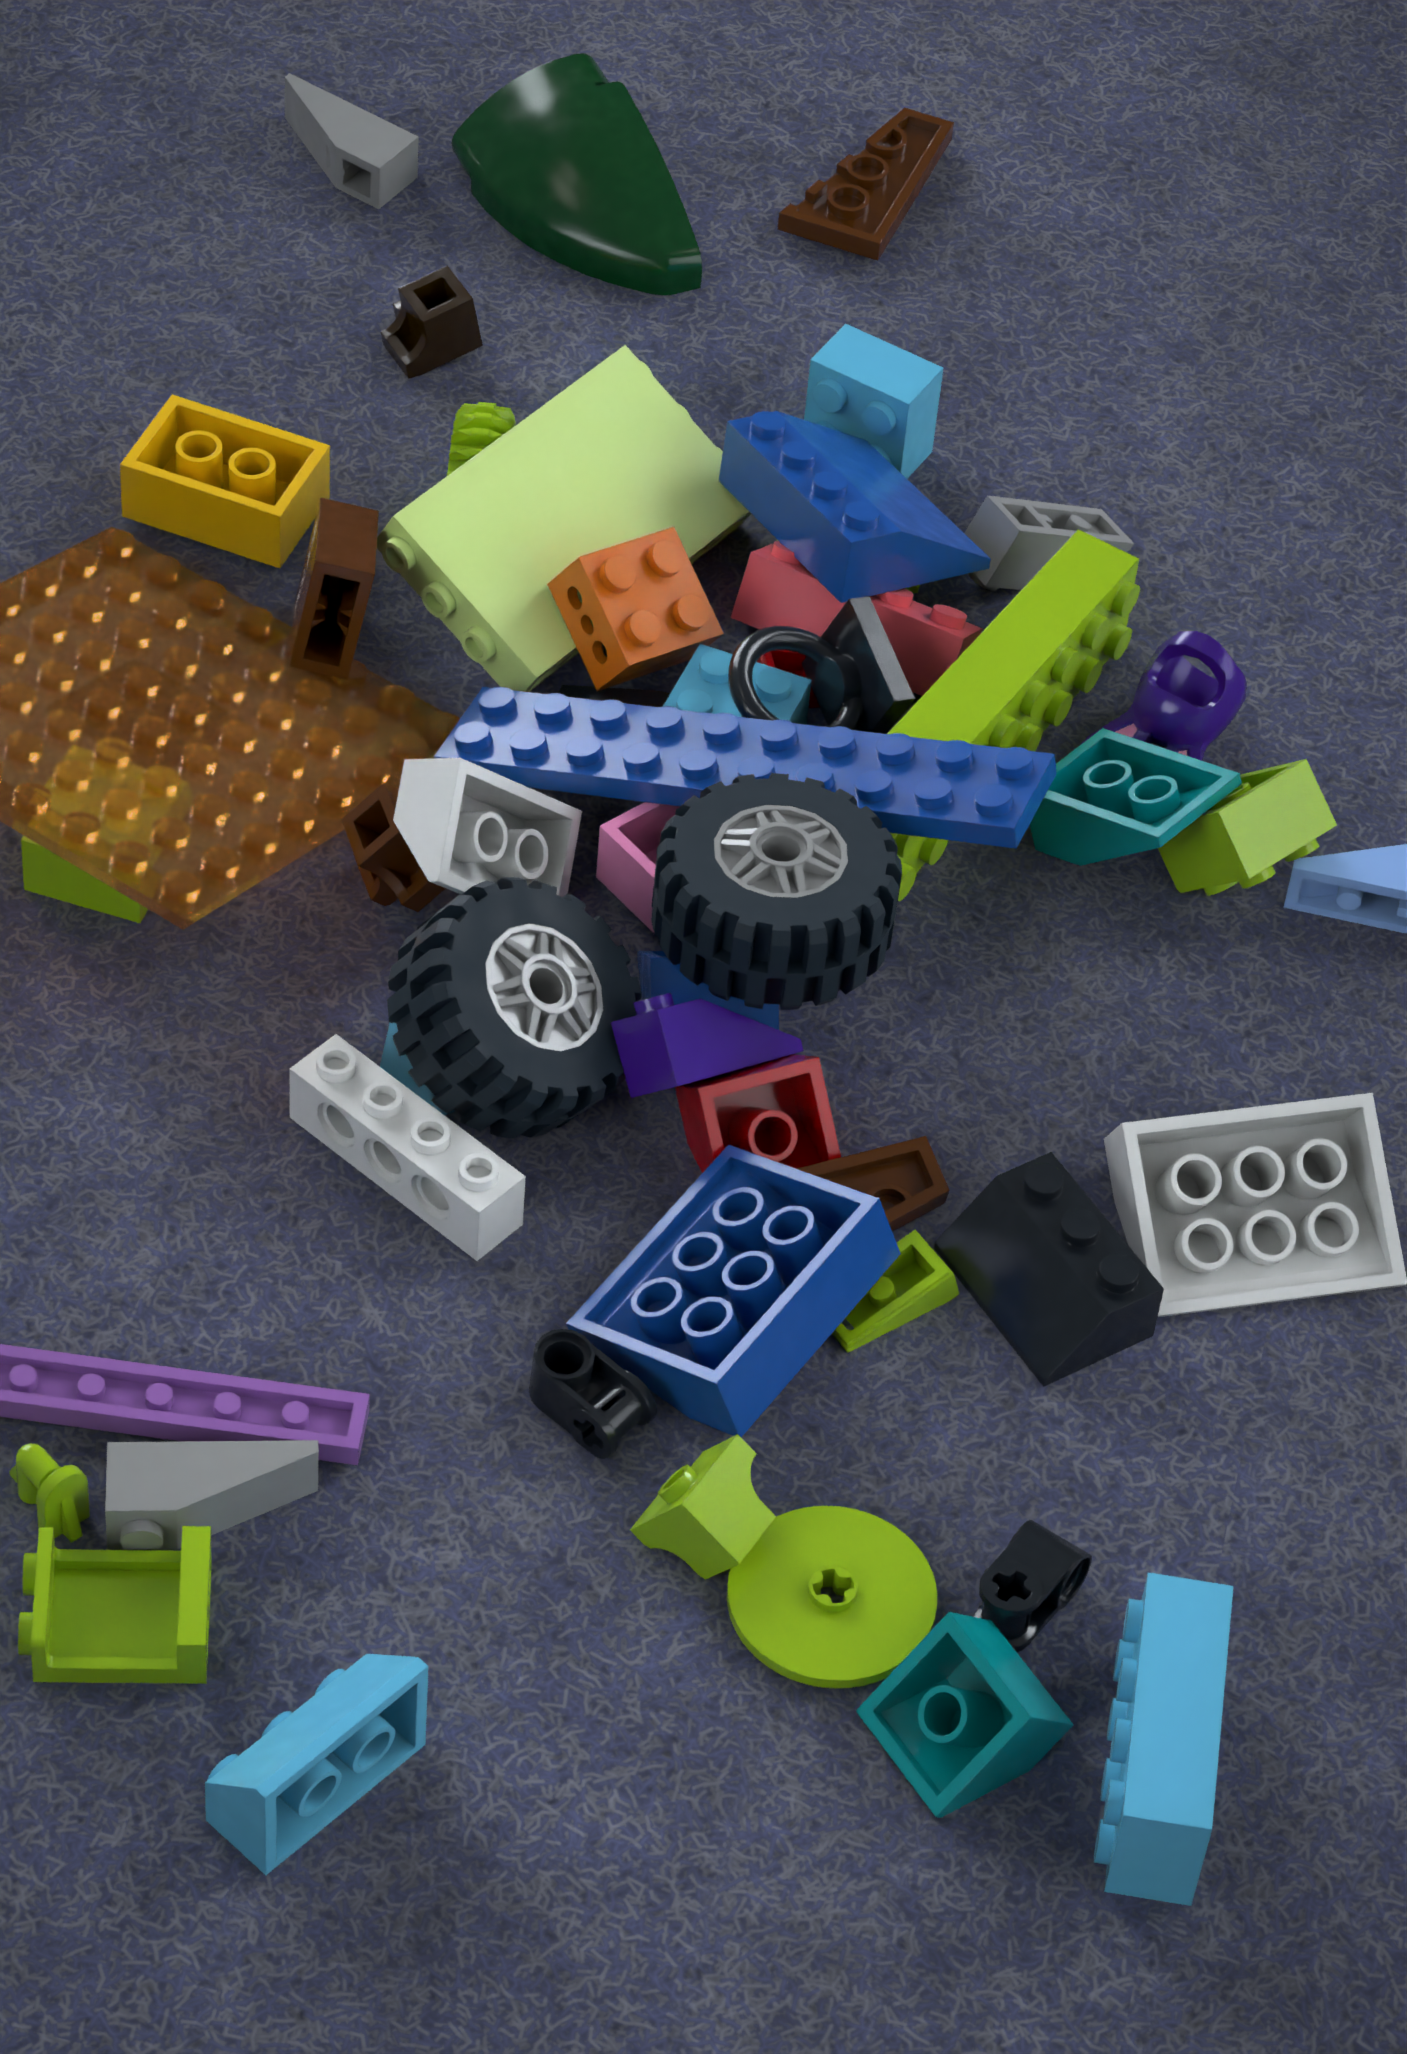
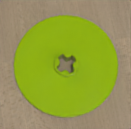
M812 1506L776 1516L742 1562L730 1568L728 1576V1612L733 1627L746 1648L760 1662L778 1674L793 1681L822 1688H853L886 1679L933 1629L937 1610L938 1595L935 1578L927 1559L917 1545L905 1533L882 1518L847 1507ZM832 1587L836 1595H844L843 1602L832 1603L831 1598L827 1594H821V1588Z

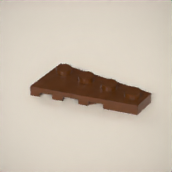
M908 108L902 109L866 140V146L863 151L855 156L849 154L837 164L836 173L826 182L818 180L806 190L805 199L797 206L790 203L780 211L777 230L878 261L951 142L954 122Z

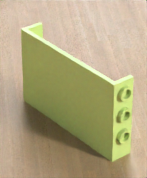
M624 345L396 513L378 535L377 549L382 553L386 564L393 571L400 573L422 598L426 609L435 617L440 618L456 636L466 654L472 660L478 662L500 687L530 692L579 653L547 585L580 556L675 527L689 560L693 564L740 527L751 513L719 482L723 451L712 443L691 419L687 410L678 404L656 380L648 366L640 361ZM577 590L578 598H579L580 602L582 603L581 595H580L579 591Z

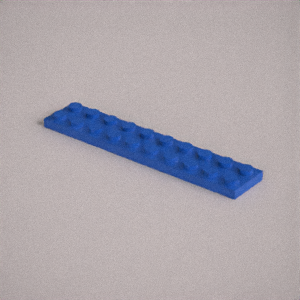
M482 687L434 755V759L462 758L529 788L681 806L693 795L700 798L701 791L720 781L725 786L730 785L737 776L754 774L755 779H769L771 773L789 774V780L805 782L806 777L824 782L825 789L836 792L840 788L854 796L857 800V806L860 809L865 806L869 807L881 820L882 828L886 827L890 833L1017 849L1057 775L1055 754L1029 751L1021 747L1001 748L969 744L961 740L942 741L910 737L902 733H873L851 730L842 726L822 727L797 724L788 720L771 721L737 717L730 713L711 714L686 711L671 706L652 707L626 704L618 700L601 701L567 697L560 693L541 694L515 691L507 687Z

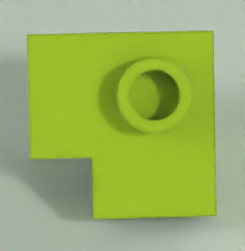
M738 1434L703 1451L691 1467L688 1464L684 1465L667 1479L659 1489L656 1498L632 1526L630 1531L650 1549L659 1548L677 1555L704 1579H709L739 1565L776 1518L772 1511L759 1499L751 1482V1465L757 1453Z

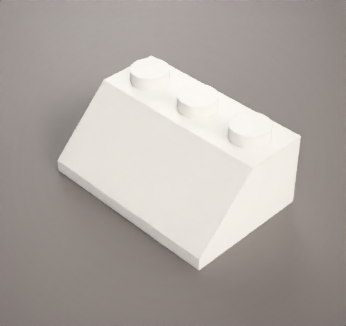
M462 758L404 759L393 821L426 878L431 883L462 895L472 886L486 880L497 882L502 877H519L526 880L527 886L534 880L557 887L556 894L563 897L568 893L582 811Z

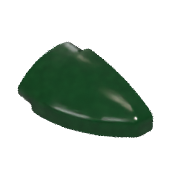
M582 53L555 59L517 77L475 109L454 133L451 142L452 149L471 178L472 195L501 226L530 248L587 276L653 295H673L701 288V253L687 213L660 150L625 85L621 82H609L591 56Z

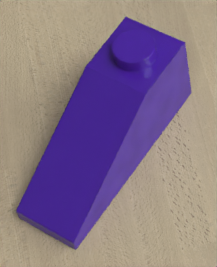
M671 993L634 1002L635 1016L611 1022L631 1098L681 1086L804 1051L800 1038L701 998L674 1005Z

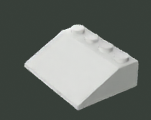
M1373 1093L1121 1123L1104 1138L1114 1202L1128 1245L1164 1288L1158 1317L1407 1285Z

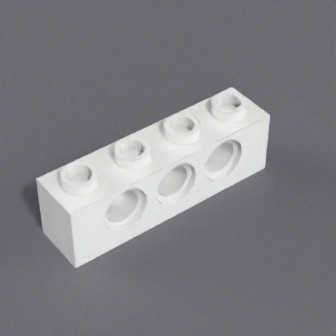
M335 1034L290 1068V1118L476 1261L523 1225L526 1176L340 1036Z

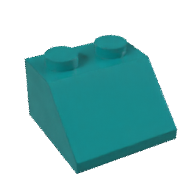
M948 1612L856 1710L857 1714L937 1818H942L1029 1772L1074 1725L993 1621Z

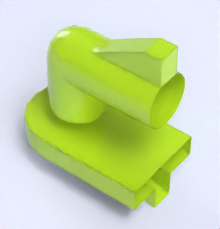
M28 1443L23 1445L16 1454V1465L9 1471L10 1476L17 1483L18 1496L25 1503L37 1504L38 1532L39 1527H54V1538L64 1534L71 1543L83 1536L80 1522L90 1517L88 1480L86 1475L73 1464L60 1467L46 1450L38 1444Z

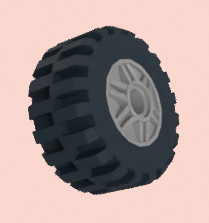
M771 773L769 779H755L754 774L737 776L732 784L726 786L720 781L701 791L700 798L693 795L676 810L675 815L666 822L661 832L660 844L657 847L651 921L654 934L660 940V947L673 965L680 964V972L697 986L702 982L709 985V991L712 995L726 1001L732 996L743 999L747 1007L763 1009V1004H780L781 1010L799 1009L803 1002L813 1001L815 1006L822 1005L836 999L838 991L841 990L846 995L866 982V976H871L879 969L885 960L886 950L891 946L902 877V864L897 856L898 847L886 827L882 828L881 820L869 807L865 806L860 809L857 806V800L851 794L840 788L836 792L825 789L824 782L806 777L805 782L789 780V774Z
M502 877L497 882L486 880L476 884L462 895H458L418 926L417 930L406 938L398 950V961L392 965L388 980L389 990L396 993L387 999L389 1023H396L398 1032L393 1035V1041L399 1056L406 1054L413 1067L408 1073L417 1086L420 1087L425 1084L435 1095L431 1101L448 1114L453 1110L461 1115L459 1122L480 1132L490 1126V1134L512 1139L520 1134L529 1138L547 1134L555 1127L560 1128L614 1091L626 1079L611 1022L635 1016L636 1011L633 1003L642 998L638 977H631L627 965L631 962L623 944L618 947L607 934L612 929L600 916L593 919L584 911L587 904L568 893L563 897L557 895V887L536 880L527 886L526 880L519 877Z

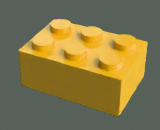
M172 394L120 463L122 517L281 568L316 518L320 498H330V445Z

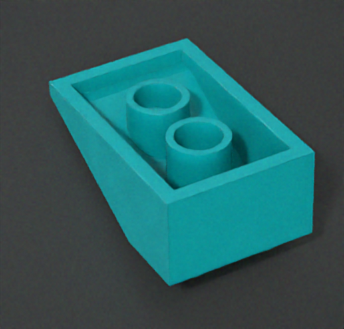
M1102 728L1056 763L1057 775L1030 823L1035 850L1082 866L1160 848L1241 785L1240 773Z

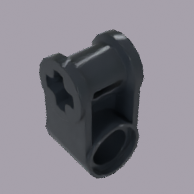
M568 1329L551 1330L542 1335L535 1344L529 1385L531 1401L539 1410L572 1434L576 1442L595 1457L600 1459L610 1457L616 1451L618 1440L636 1424L646 1425L655 1418L657 1404L648 1387L637 1376L622 1369L591 1344L584 1335Z
M1033 1520L1026 1521L1012 1537L1007 1548L984 1571L979 1584V1596L982 1603L975 1612L974 1617L993 1621L1015 1651H1022L1030 1645L1031 1641L1057 1611L1064 1608L1077 1594L1089 1572L1092 1556Z

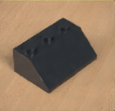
M1052 1152L997 1175L935 1241L934 1249L1043 1387L1154 1335L1164 1288Z

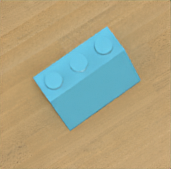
M365 1654L347 1670L337 1669L322 1681L312 1698L293 1713L285 1711L279 1714L269 1723L258 1741L239 1756L237 1754L229 1755L215 1766L205 1782L206 1821L265 1875L270 1873L425 1745L429 1666L419 1657Z

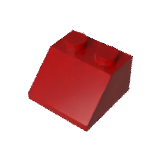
M792 1054L675 1087L687 1144L702 1173L728 1145L796 1169L841 1157L819 1057Z

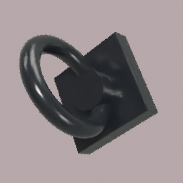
M870 596L849 599L821 637L807 630L790 626H772L755 631L737 646L728 668V684L732 699L741 716L746 718L771 721L780 720L763 705L754 689L752 678L753 667L756 661L765 653L775 650H788L806 656L801 665L807 678L812 680L811 688L828 724L825 727L842 726L856 731L887 734L915 699Z

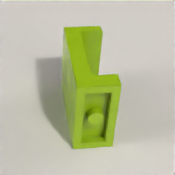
M182 1526L181 1551L58 1549L55 1547L54 1527H39L37 1553H24L23 1596H34L33 1612H20L18 1624V1654L31 1656L33 1682L207 1684L212 1572L211 1526Z

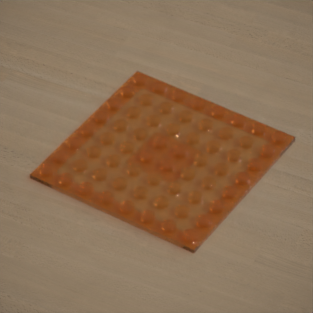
M110 527L0 583V822L183 930L345 830L341 819L384 782L399 789L404 759H434V755L460 718L452 713L443 712L416 697L408 688L391 683L368 670L363 663L354 659L348 680L289 667L291 626L273 617L268 610L254 606L230 593L220 583L205 579L182 566L175 558L162 555L137 541L130 533L114 527Z

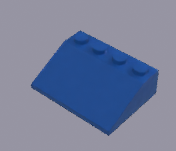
M762 411L750 417L727 421L719 482L782 545L794 553V557L840 603L847 602L851 598L878 595L887 591L891 592L989 569L991 558L867 440L779 411Z
M728 1145L568 1320L566 1325L568 1330L584 1335L591 1344L622 1369L637 1376L649 1390L688 1418L732 1436L738 1434L742 1437L901 1253L879 1198Z

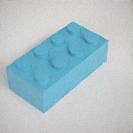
M1148 1572L1142 1600L1128 1599L1123 1638L1119 1639L1113 1673V1681L1118 1682L1116 1698L1112 1699L1107 1730V1740L1112 1741L1110 1758H1106L1101 1786L1100 1801L1105 1802L1104 1817L1099 1821L1094 1851V1863L1107 1865L1104 1892L1188 1906L1192 1905L1213 1826L1233 1586Z

